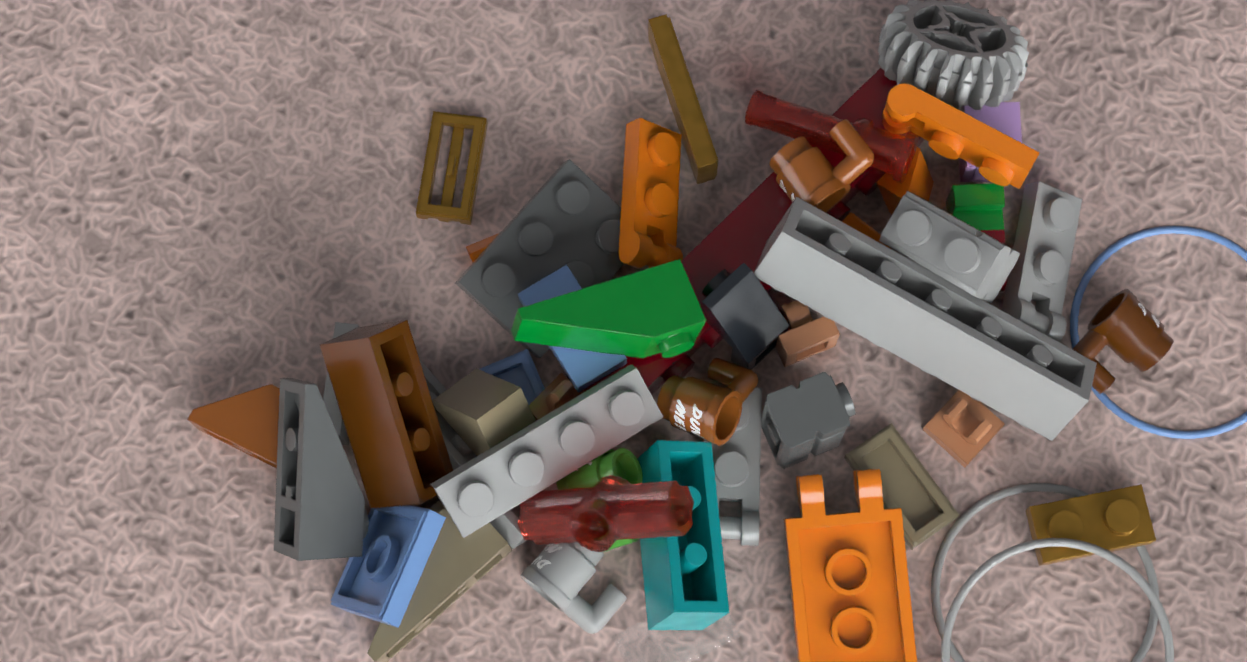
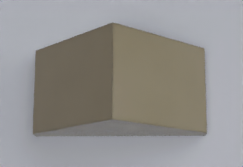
M477 368L433 399V405L476 456H479L536 421L521 387Z

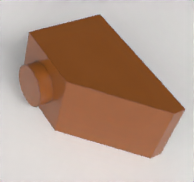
M269 384L192 410L187 420L198 430L277 469L280 388Z

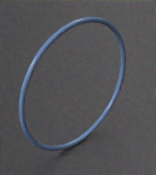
M1187 226L1149 228L1118 240L1094 260L1076 289L1070 314L1072 349L1079 342L1078 316L1085 289L1102 263L1122 247L1145 237L1175 233L1189 234L1215 241L1236 252L1246 261L1247 251L1216 233ZM1093 387L1091 388L1096 397L1118 417L1137 428L1160 436L1180 439L1205 438L1230 431L1247 422L1246 411L1238 418L1213 428L1193 431L1161 428L1133 417L1112 402L1104 392L1099 394Z

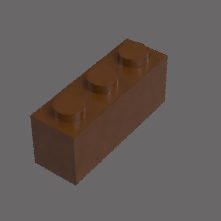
M408 320L358 327L320 344L370 508L420 505L436 496L437 493L431 484L452 472L453 468Z

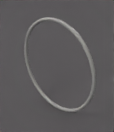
M1020 484L994 492L967 509L945 536L933 567L931 603L933 616L941 639L945 625L940 605V578L944 559L955 536L976 513L997 500L1019 493L1042 491L1061 493L1072 497L1090 494L1058 484ZM1144 545L1137 546L1136 549L1144 563L1148 582L1159 598L1157 577L1152 560ZM1152 604L1150 605L1147 631L1139 650L1131 662L1143 661L1155 635L1158 616ZM950 641V656L955 662H965L953 642Z
M1045 538L1020 543L1003 550L983 563L970 575L954 598L946 617L941 642V662H950L951 634L959 608L975 583L995 565L1011 556L1036 548L1068 547L1091 552L1109 560L1137 582L1149 598L1160 621L1165 646V662H1174L1173 638L1167 615L1158 596L1146 579L1133 566L1111 551L1095 544L1068 538Z

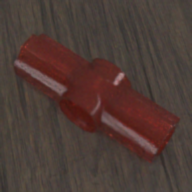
M609 475L602 477L594 487L540 491L520 504V517L517 523L524 540H533L536 545L578 542L582 547L590 551L602 552L608 550L616 540L684 536L693 525L692 509L694 501L688 486H681L677 481L631 484L619 476Z

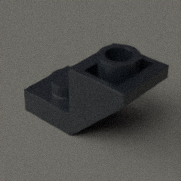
M744 262L732 274L726 269L719 272L702 291V295L706 298L702 301L701 309L706 322L732 347L731 361L734 364L752 370L776 347L778 335L788 331L789 324L753 271Z

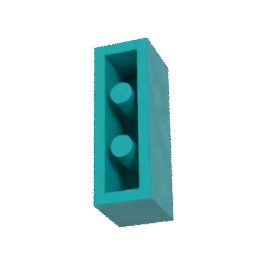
M657 440L637 458L643 475L642 485L636 492L638 525L641 532L640 547L648 630H703L730 613L712 443Z

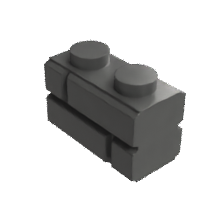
M822 372L800 381L798 389L790 385L767 394L761 418V428L777 465L785 469L807 460L810 452L817 456L839 447L845 430L850 427L849 419L851 416L856 415V410L845 384L841 382L835 385L831 375L829 376L826 372Z

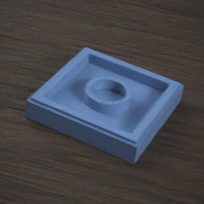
M411 505L371 508L368 514V532L363 539L362 557H349L331 598V605L349 613L399 628L446 517L430 509Z

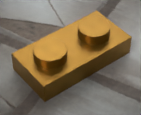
M1142 484L1029 506L1025 510L1032 540L1068 538L1095 544L1111 552L1147 545L1156 541ZM1068 547L1035 549L1039 566L1096 555L1091 552Z

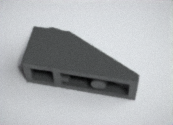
M280 378L274 551L297 561L362 557L363 539L366 537L369 527L368 515L364 508L365 498L317 384L294 378Z

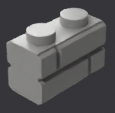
M909 191L903 195L879 240L969 294L990 303L998 295L1020 255L1014 249Z

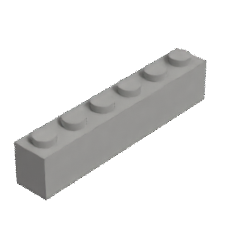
M798 197L794 199L765 244L754 270V274L759 280L1051 441L1089 401L1097 365L1096 362L986 301L969 294L930 270Z

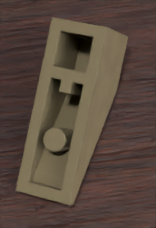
M441 500L430 508V510L446 517L399 628L380 622L367 652L374 662H388L512 551L508 542L490 522L463 538Z

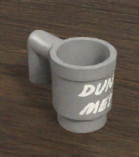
M570 525L560 537L554 536L533 563L527 566L520 575L530 587L590 634H595L602 630L627 599L612 584L607 586L592 606L578 595V592L596 572L594 567L602 559L604 553L589 538Z

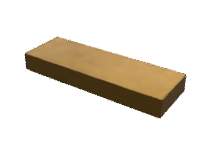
M665 14L648 19V39L679 132L682 134V141L696 183L700 184L714 180L715 176H717L718 157L671 18Z

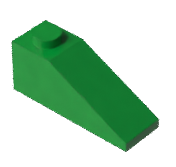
M678 259L518 308L511 332L514 340L520 342L636 358H645L661 353L663 358H670L688 351L695 345L694 342L703 328L706 318L681 260Z

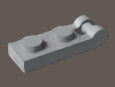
M1037 181L1025 185L1013 247L1020 255L1007 279L1002 311L1060 342L1066 331V320L1062 316L1082 199ZM1031 300L1036 301V306H1035V307H1034V305L1031 303Z
M755 388L742 403L740 421L732 437L724 445L712 444L718 508L719 501L742 502L741 517L719 516L722 539H740L741 545L749 546L759 545L762 388Z

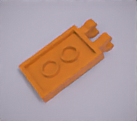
M880 469L852 471L858 511L826 514L822 475L795 476L801 517L783 518L797 661L917 662L902 509L899 507L884 509Z

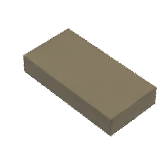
M892 423L845 455L844 458L853 471L880 469L884 509L897 507L902 509L904 538L911 550L960 516Z

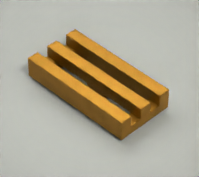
M433 111L416 208L417 218L427 220L428 218H434L443 222L458 221L460 224L471 225L488 125L487 118ZM444 126L453 127L441 205L431 204L443 128ZM465 128L473 129L461 207L456 208L452 207Z

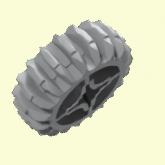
M908 0L906 5L895 6L893 13L888 14L886 25L882 26L878 41L880 43L878 64L885 69L884 75L887 78L897 81V85H913L937 99L953 105L956 109H960L961 106H969L974 110H981L983 105L999 107L1001 101L1012 99L1014 92L1019 88L1020 81L1024 80L1028 63H1026L1029 55L1027 51L1028 41L1020 36V30L1015 26L1007 25V19L1003 16H993L989 14L987 8L978 9L970 6L969 2L960 4L952 0H924V2Z

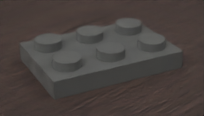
M569 159L557 169L455 284L512 335L511 328L517 309L523 307L518 298V293L565 265L568 266L582 289L609 281L624 265L619 258L621 207ZM518 341L536 358H541L549 349L548 345Z

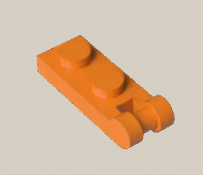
M898 84L889 91L882 114V124L887 131L896 135L905 134L910 131L927 140L931 149L939 155L953 160L961 158L978 167L979 173L988 181L1000 186H1008L1010 184L1018 189L1021 188L1040 152L913 85Z
M638 118L626 124L619 258L624 264L636 268H642L645 265L652 268L674 260H683L681 249L676 247L682 134L643 118Z

